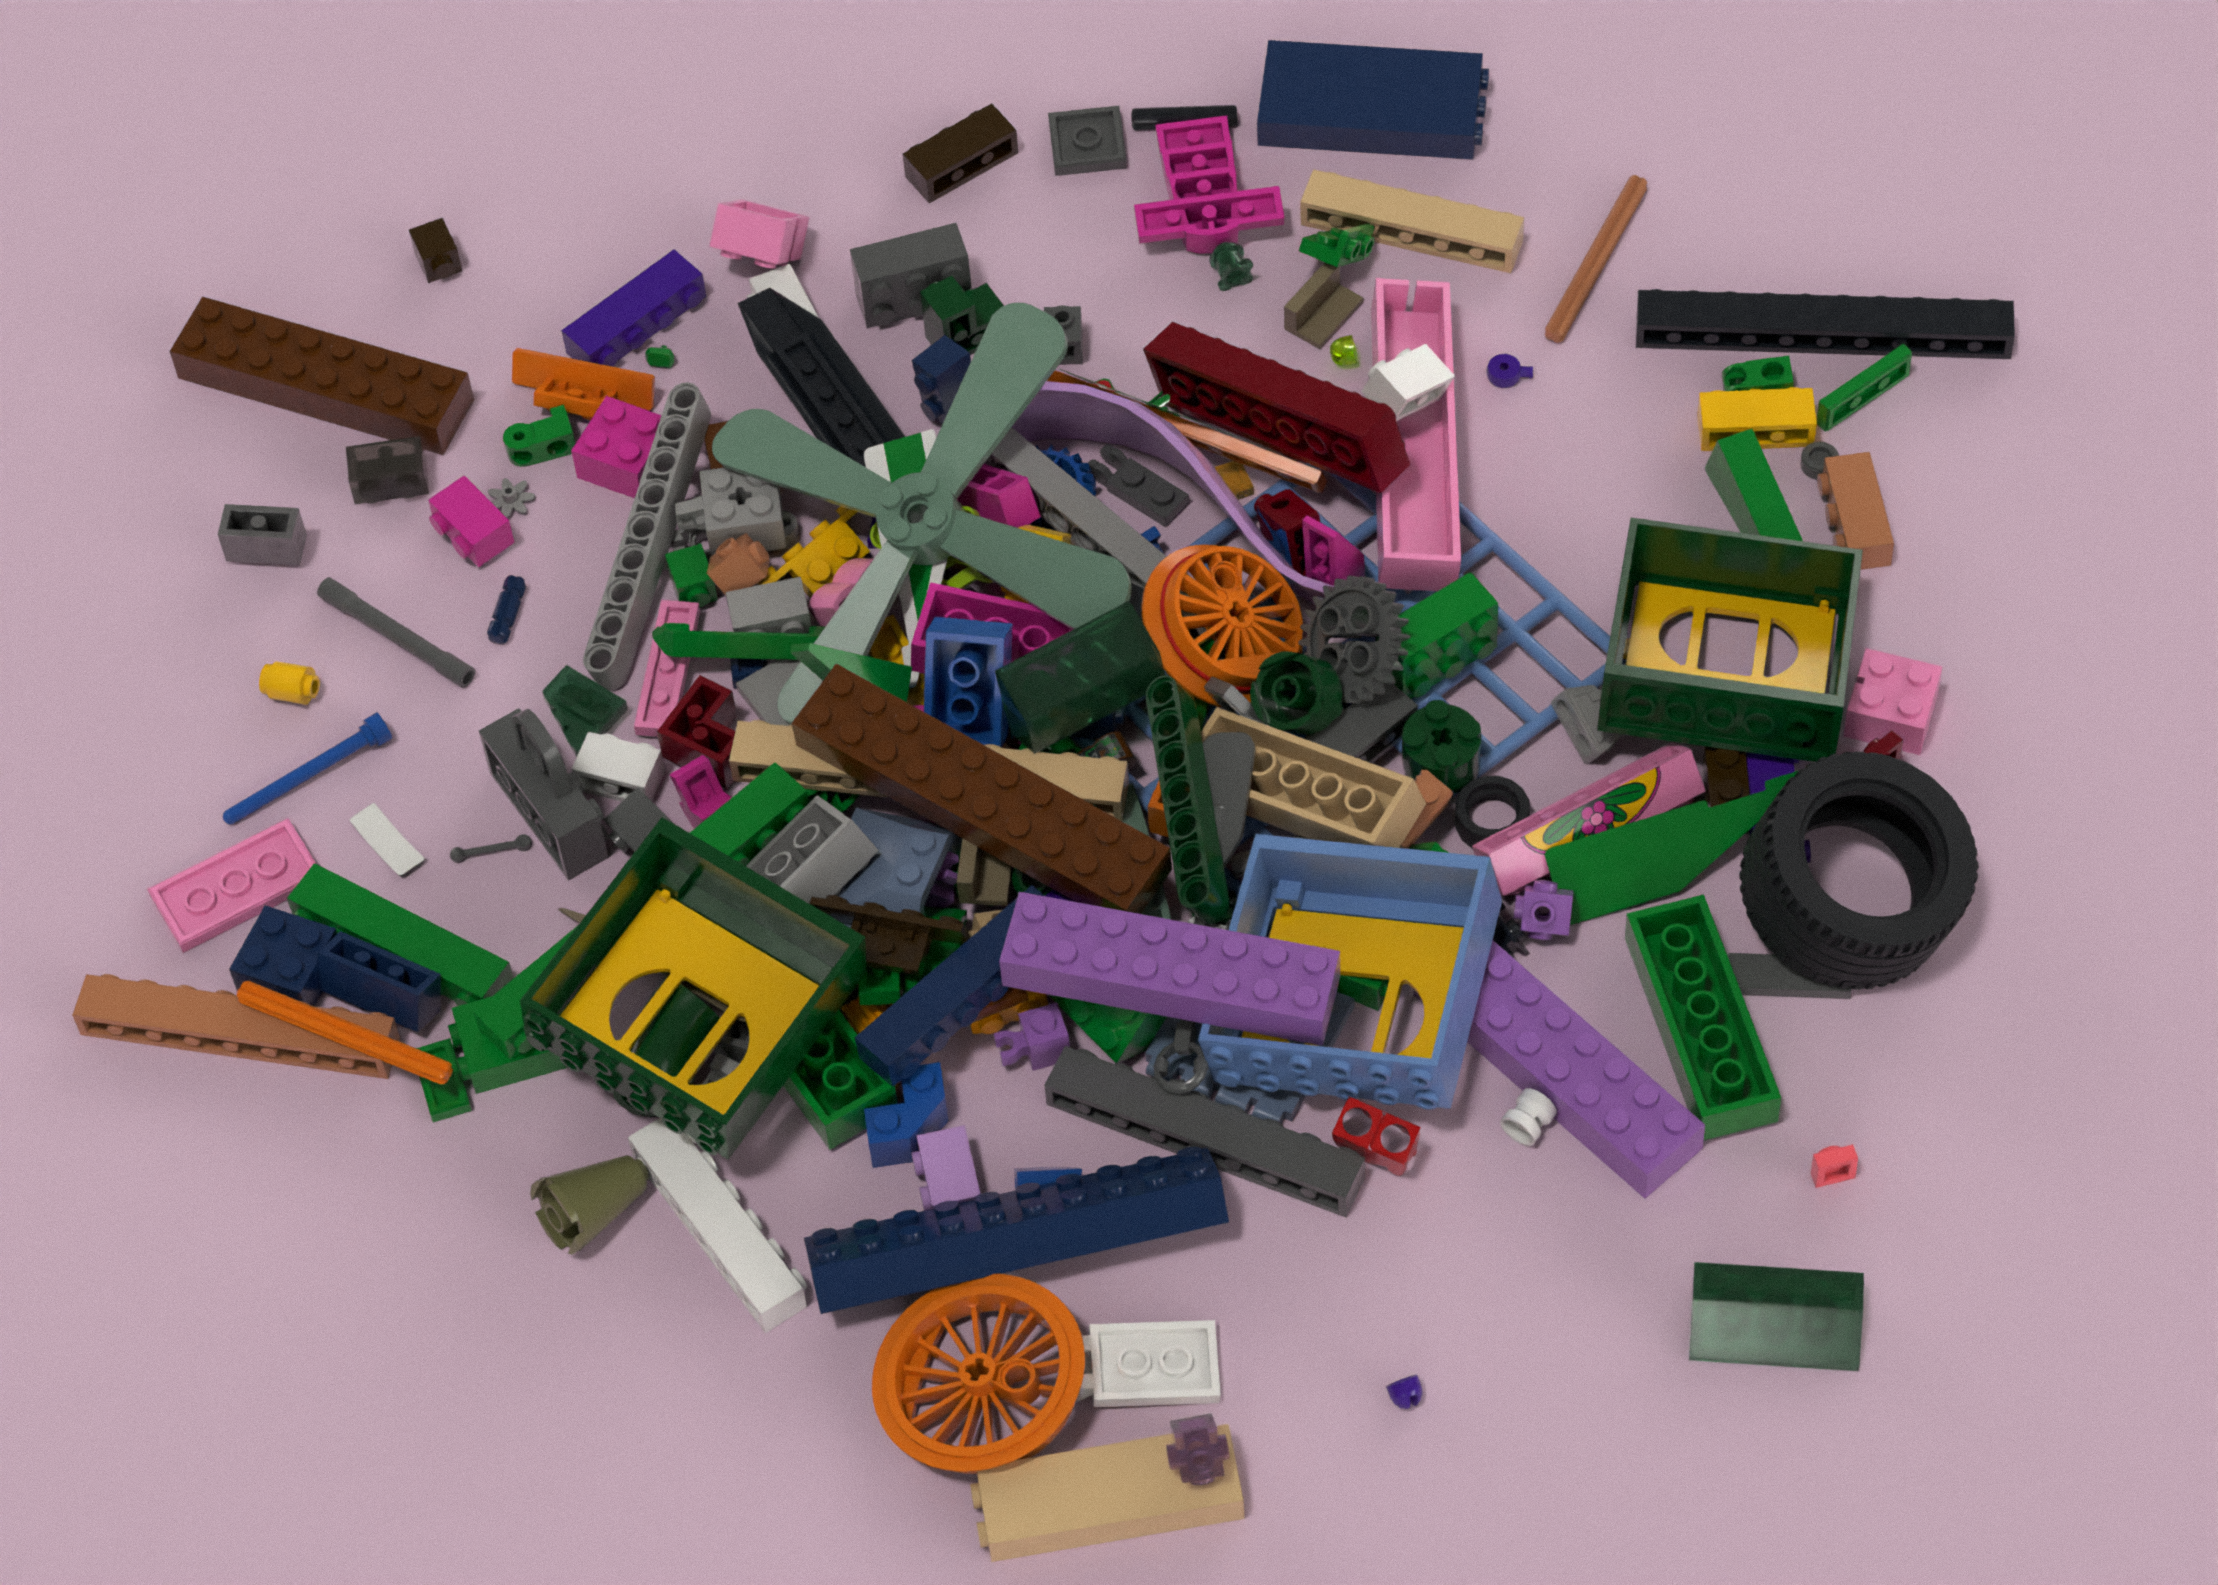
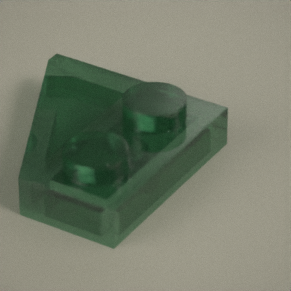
M568 665L542 691L547 706L576 758L588 732L600 735L606 734L628 710L626 700Z

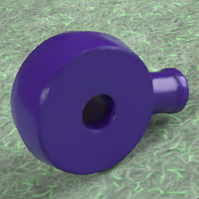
M1498 354L1490 359L1486 373L1489 381L1494 386L1509 388L1514 386L1520 377L1533 378V366H1521L1516 357L1510 354Z

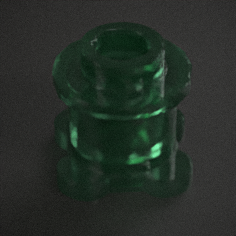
M1221 243L1210 255V265L1218 271L1221 280L1218 282L1221 291H1228L1232 287L1249 284L1253 280L1251 269L1254 265L1251 259H1244V249L1239 243Z

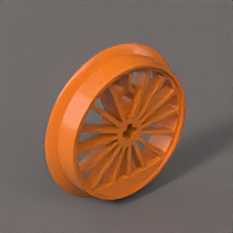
M992 1274L980 1279L935 1288L916 1300L899 1316L889 1329L879 1348L872 1375V1397L876 1414L884 1431L896 1446L913 1459L934 1468L965 1474H977V1471L996 1468L1019 1459L1031 1458L1042 1451L1059 1434L1073 1410L1081 1389L1085 1370V1350L1082 1335L1075 1318L1066 1305L1045 1287L1025 1278L1007 1274ZM988 1311H999L990 1344L985 1354L980 1314ZM1017 1313L1027 1316L1000 1350L1010 1315ZM969 1315L972 1317L976 1353L969 1354L951 1326V1323ZM1038 1324L1043 1325L1050 1331L1047 1335L1016 1353ZM944 1329L947 1330L965 1358L962 1362L936 1347ZM1055 1345H1058V1359L1036 1364L1030 1362ZM934 1357L957 1372L928 1368L931 1358ZM1058 1373L1055 1386L1044 1385L1039 1378ZM1029 1379L1025 1386L1018 1389L1012 1388L1014 1382ZM924 1380L947 1383L921 1389ZM1040 1394L1042 1397L1049 1398L1041 1411L1030 1405ZM999 1398L1033 1419L1018 1430ZM943 1399L915 1417L917 1404ZM991 1403H994L1013 1433L999 1441L995 1439ZM983 1408L987 1444L971 1446ZM952 1411L932 1438L920 1432ZM968 1414L959 1446L944 1444Z

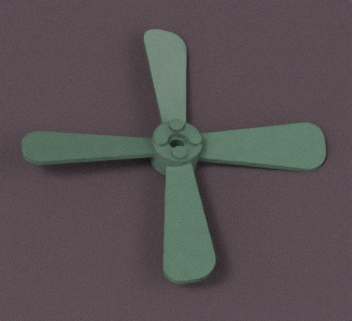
M1019 302L1007 304L993 314L921 472L902 476L893 483L768 410L750 409L732 417L717 433L712 443V452L716 460L723 467L875 517L881 533L887 539L814 644L867 656L912 564L931 565L941 562L949 556L956 558L1083 637L1090 639L1101 638L1110 634L1118 626L1130 600L1131 580L1124 566L1116 558L966 513L957 499L1064 359L1068 348L1067 336L1054 317L1035 306ZM802 662L799 663L782 687L777 701L779 714L790 725L823 681Z

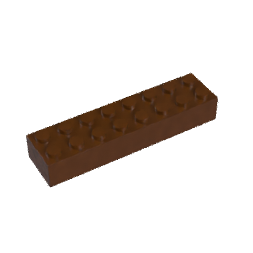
M203 296L169 351L178 379L439 455H444L474 401L468 372Z

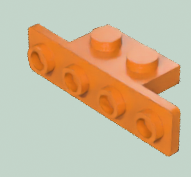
M516 348L512 353V382L517 385L537 388L534 392L533 406L546 408L549 412L550 408L564 405L567 413L581 415L584 419L591 420L606 396L648 411L654 406L655 377L652 374L522 348Z

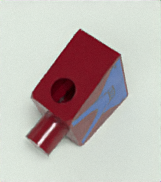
M1285 489L1273 496L1271 494L1261 495L1255 501L1254 510L1257 512L1262 534L1294 570L1306 577L1302 520L1309 516L1320 522L1319 513L1290 489Z

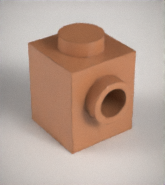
M744 533L736 540L731 537L720 544L715 551L716 554L710 557L707 569L708 576L726 595L728 591L752 587L767 576L770 560L765 547L759 541L754 542L747 533Z

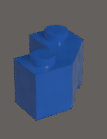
M940 1062L919 1065L912 1076L901 1080L904 1103L864 1109L873 1168L913 1162L911 1152L919 1151L916 1135L939 1131L949 1121Z

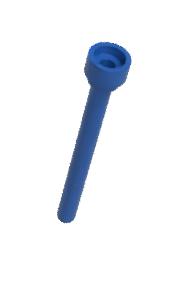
M377 712L363 720L364 724L358 727L359 732L225 810L222 816L224 822L227 824L236 823L366 745L372 747L376 744L379 747L392 739V735L387 725Z

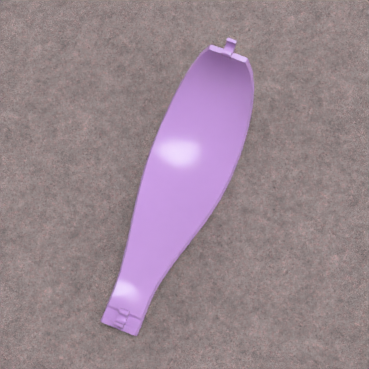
M1046 381L1012 426L1014 430L1029 442L1042 439H1085L1119 444L1159 457L1188 475L1216 501L1257 554L1271 564L1285 578L1294 593L1315 605L1313 597L1325 598L1323 586H1332L1302 576L1294 570L1266 540L1212 463L1173 424L1142 404L1086 385Z

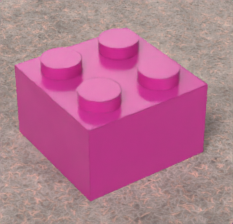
M606 396L571 450L577 478L635 499L662 415Z

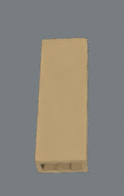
M1229 1424L1019 1459L996 1468L977 1471L978 1483L970 1484L974 1509L983 1508L985 1520L976 1522L980 1548L989 1547L991 1562L1245 1519L1244 1500Z

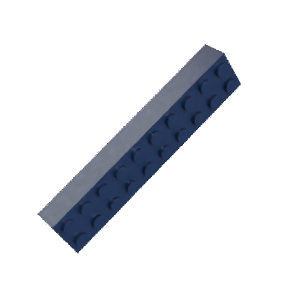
M1187 1147L1179 1150L1177 1155L1163 1158L1147 1156L1139 1159L1136 1164L1123 1167L1119 1165H1106L1097 1169L1096 1173L1082 1176L1066 1174L1058 1177L1056 1182L1042 1185L1038 1183H1025L1018 1186L1015 1191L1002 1194L985 1192L977 1195L975 1200L961 1203L945 1201L937 1204L934 1209L921 1212L904 1210L896 1213L890 1219L881 1221L864 1219L854 1223L853 1227L845 1229L824 1228L815 1231L812 1236L804 1237L820 1314L980 1279L992 1274H1002L1229 1223L1221 1176L1208 1148Z

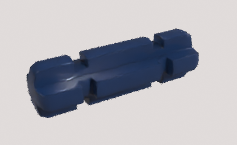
M508 575L504 580L502 586L504 591L499 595L492 615L494 620L490 622L487 630L488 639L493 643L505 644L509 639L511 633L509 628L514 624L521 603L519 599L523 597L526 589L525 580L520 576Z

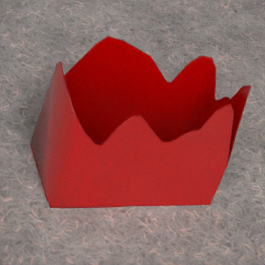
M1348 1096L1332 1131V1138L1338 1147L1350 1148L1360 1156L1365 1157V1162L1385 1166L1394 1175L1401 1176L1406 1171L1409 1161L1417 1153L1421 1127ZM1352 1108L1360 1109L1367 1117L1372 1119L1370 1130L1362 1136L1350 1135L1343 1127V1117ZM1393 1125L1410 1136V1143L1405 1150L1393 1153L1383 1147L1381 1134L1387 1126Z

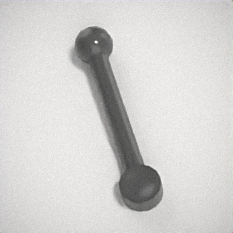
M521 834L517 836L515 841L464 850L460 847L452 848L450 858L454 862H460L464 857L517 848L519 851H527L531 848L532 843L528 835Z

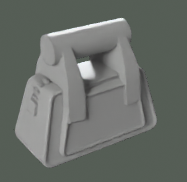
M1594 685L1566 688L1551 701L1554 711L1585 764L1591 763L1604 752L1607 753L1622 736V734L1597 731L1602 689L1598 690Z

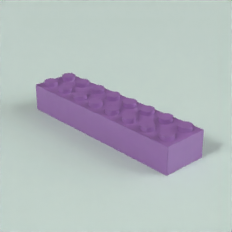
M1019 892L999 960L1002 986L1321 1046L1324 1044L1341 976L1340 951L1024 892Z
M1492 940L1467 1042L1522 1091L1525 1088H1531L1549 1098L1557 1110L1554 1119L1646 1199L1703 1149L1705 1124ZM1413 989V995L1422 1002L1418 993Z

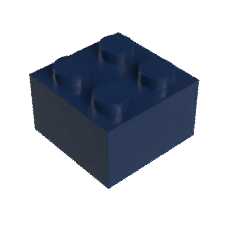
M265 905L229 968L236 990L238 991L244 981H251L295 1000L315 1006L323 992L318 989V952L338 934L336 928Z

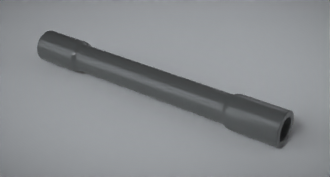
M328 577L319 585L317 590L318 597L340 611L349 613L434 667L438 673L460 687H467L474 679L475 668L450 652L441 650L360 599L355 592L336 580Z

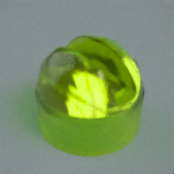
M1352 335L1340 337L1331 344L1330 354L1334 363L1339 366L1358 364Z

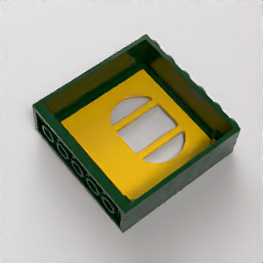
M1631 517L1604 670L1597 731L1817 762L1822 757L1836 754L1844 709L1863 550ZM1635 586H1639L1631 636L1627 638ZM1690 611L1693 613L1687 658L1685 665H1680L1663 650L1659 641V632L1671 618ZM1706 613L1756 619L1759 621L1753 668L1750 676L1703 670L1697 667ZM1835 614H1839L1829 694H1825ZM1775 623L1793 638L1797 646L1798 656L1794 663L1782 673L1765 677L1764 668L1770 625ZM1623 659H1626V665H1622Z
M661 817L520 1000L525 1036L527 1041L539 1051L549 1050L559 1056L561 1062L574 1072L582 1070L592 1076L595 1083L609 1093L614 1091L628 1098V1102L636 1110L645 1114L648 1112L653 1113L661 1118L662 1123L676 1134L684 1132L694 1138L698 1146L711 1155L719 1153L729 1160L866 974L865 936ZM656 889V891L654 892V894H653V895L651 896V898L647 901V899L650 897V895H651V894L653 893V891ZM647 901V903L644 905V907L641 909L638 915L634 918V916L637 914V912L640 910L643 904ZM634 918V920L631 922L628 928L624 931V929L627 927L630 921ZM624 931V933L621 935V937L618 939L615 945L611 948V946L614 944V942L617 940L620 934ZM611 948V950L608 952V954L605 956L602 962L598 965V963L601 961V959L604 957L607 951ZM598 965V967L595 969L592 975L588 978V976L591 974L594 968ZM669 972L670 975L620 1040H615L610 1028V1013L619 993L632 981L652 973ZM588 978V980L585 982V984L582 986L579 992L575 995V993L578 991V989L581 987L584 981ZM688 981L729 1007L678 1075L672 1077L630 1050L681 982ZM575 995V997L572 999V1001L569 1003V1005L566 1007V1009H565V1010L562 1012V1014L559 1016V1014L561 1013V1011L565 1008V1006L568 1004V1002L571 1000V998ZM740 1016L744 1017L749 1030V1045L738 1067L726 1077L713 1083L689 1085V1082L736 1019Z

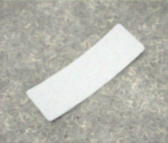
M372 803L350 818V822L367 843L398 875L405 874L424 861L425 858L401 835L375 803Z

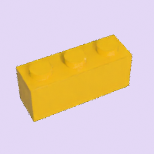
M1789 387L1786 389L1714 390L1711 392H1699L1697 418L1701 451H1713L1717 440L1751 428L1756 435L1761 449L1806 447L1810 443L1815 442L1817 421L1813 388Z

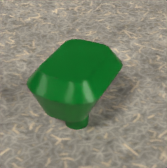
M665 345L648 348L645 352L646 362L650 366L670 368L674 364L673 352Z

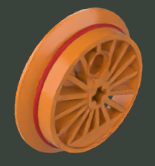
M1203 544L1184 547L1165 557L1154 568L1146 582L1142 597V621L1150 648L1167 674L1175 679L1188 693L1200 700L1221 707L1204 688L1209 679L1215 677L1232 684L1251 703L1252 681H1256L1260 672L1258 668L1265 659L1283 651L1302 654L1303 646L1299 645L1298 641L1302 640L1303 630L1300 626L1303 624L1297 598L1285 578L1271 564L1256 554L1229 546ZM1187 570L1191 573L1194 579L1186 574ZM1242 571L1249 575L1244 585H1242ZM1258 581L1265 588V591L1248 602ZM1180 589L1189 596L1180 594ZM1270 597H1272L1276 604L1255 608ZM1181 610L1197 615L1182 617ZM1282 617L1283 623L1270 618ZM1206 628V631L1195 639L1192 638L1188 629ZM1278 637L1284 638V639H1285V642H1283L1282 640H1280ZM1212 638L1215 642L1207 655L1199 646ZM1225 645V659L1217 660Z

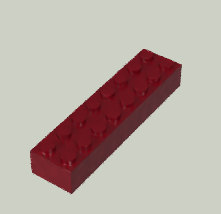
M1173 321L1143 348L1159 393L1163 391L1162 396L1170 395L1171 399L1166 406L1379 493H1382L1411 465L1405 449V442L1401 437L1396 422L1395 412L1385 403L1375 402L1361 396L1357 392L1347 391L1333 385L1329 381H1322L1307 375L1301 370H1294L1279 364L1273 359H1266L1252 353L1248 349L1238 348L1224 342L1220 338H1213L1198 332L1192 327H1185Z

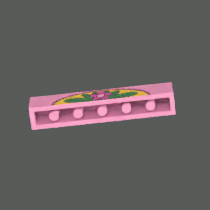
M1671 742L1472 845L1475 855L1490 857L1500 894L1512 896L1525 890L1526 884L1538 878L1551 876L1545 859V853L1549 848L1658 815L1672 808L1689 805L1694 801L1693 797L1706 790L1691 749Z

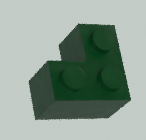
M953 276L934 282L920 291L925 337L932 345L946 335L967 350L970 355L976 352L993 314L1004 306L987 283L964 292Z

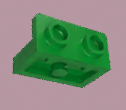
M1364 224L1345 230L1331 228V230L1325 232L1318 231L1317 234L1303 237L1298 251L1335 267L1362 261L1369 256L1373 249L1375 238L1372 237L1375 226Z

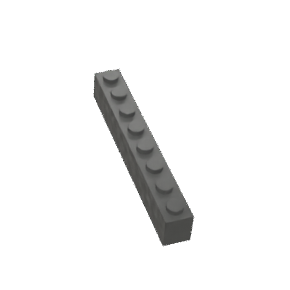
M1064 1046L1044 1084L1046 1104L1048 1106L1176 1154L1179 1150L1187 1147L1208 1148L1218 1170L1345 1218L1365 1179V1157L1360 1156L1350 1148H1338L1322 1142L1320 1138L1311 1133L1304 1132L1300 1134L1284 1128L1281 1123L1273 1119L1257 1118L1247 1114L1236 1105L1228 1104L1225 1106L1209 1100L1206 1095L1198 1091L1191 1090L1181 1094L1167 1092L1158 1085L1155 1077L1150 1078L1137 1073L1123 1063L1113 1064L1099 1059L1095 1054L1085 1049L1075 1050Z

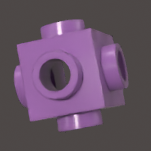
M1535 880L1533 886L1525 885L1524 896L1516 895L1514 919L1522 920L1521 931H1529L1528 937L1541 940H1551L1553 934L1569 936L1573 890L1557 889L1558 883L1545 880ZM1540 906H1545L1550 911L1541 914L1536 909Z

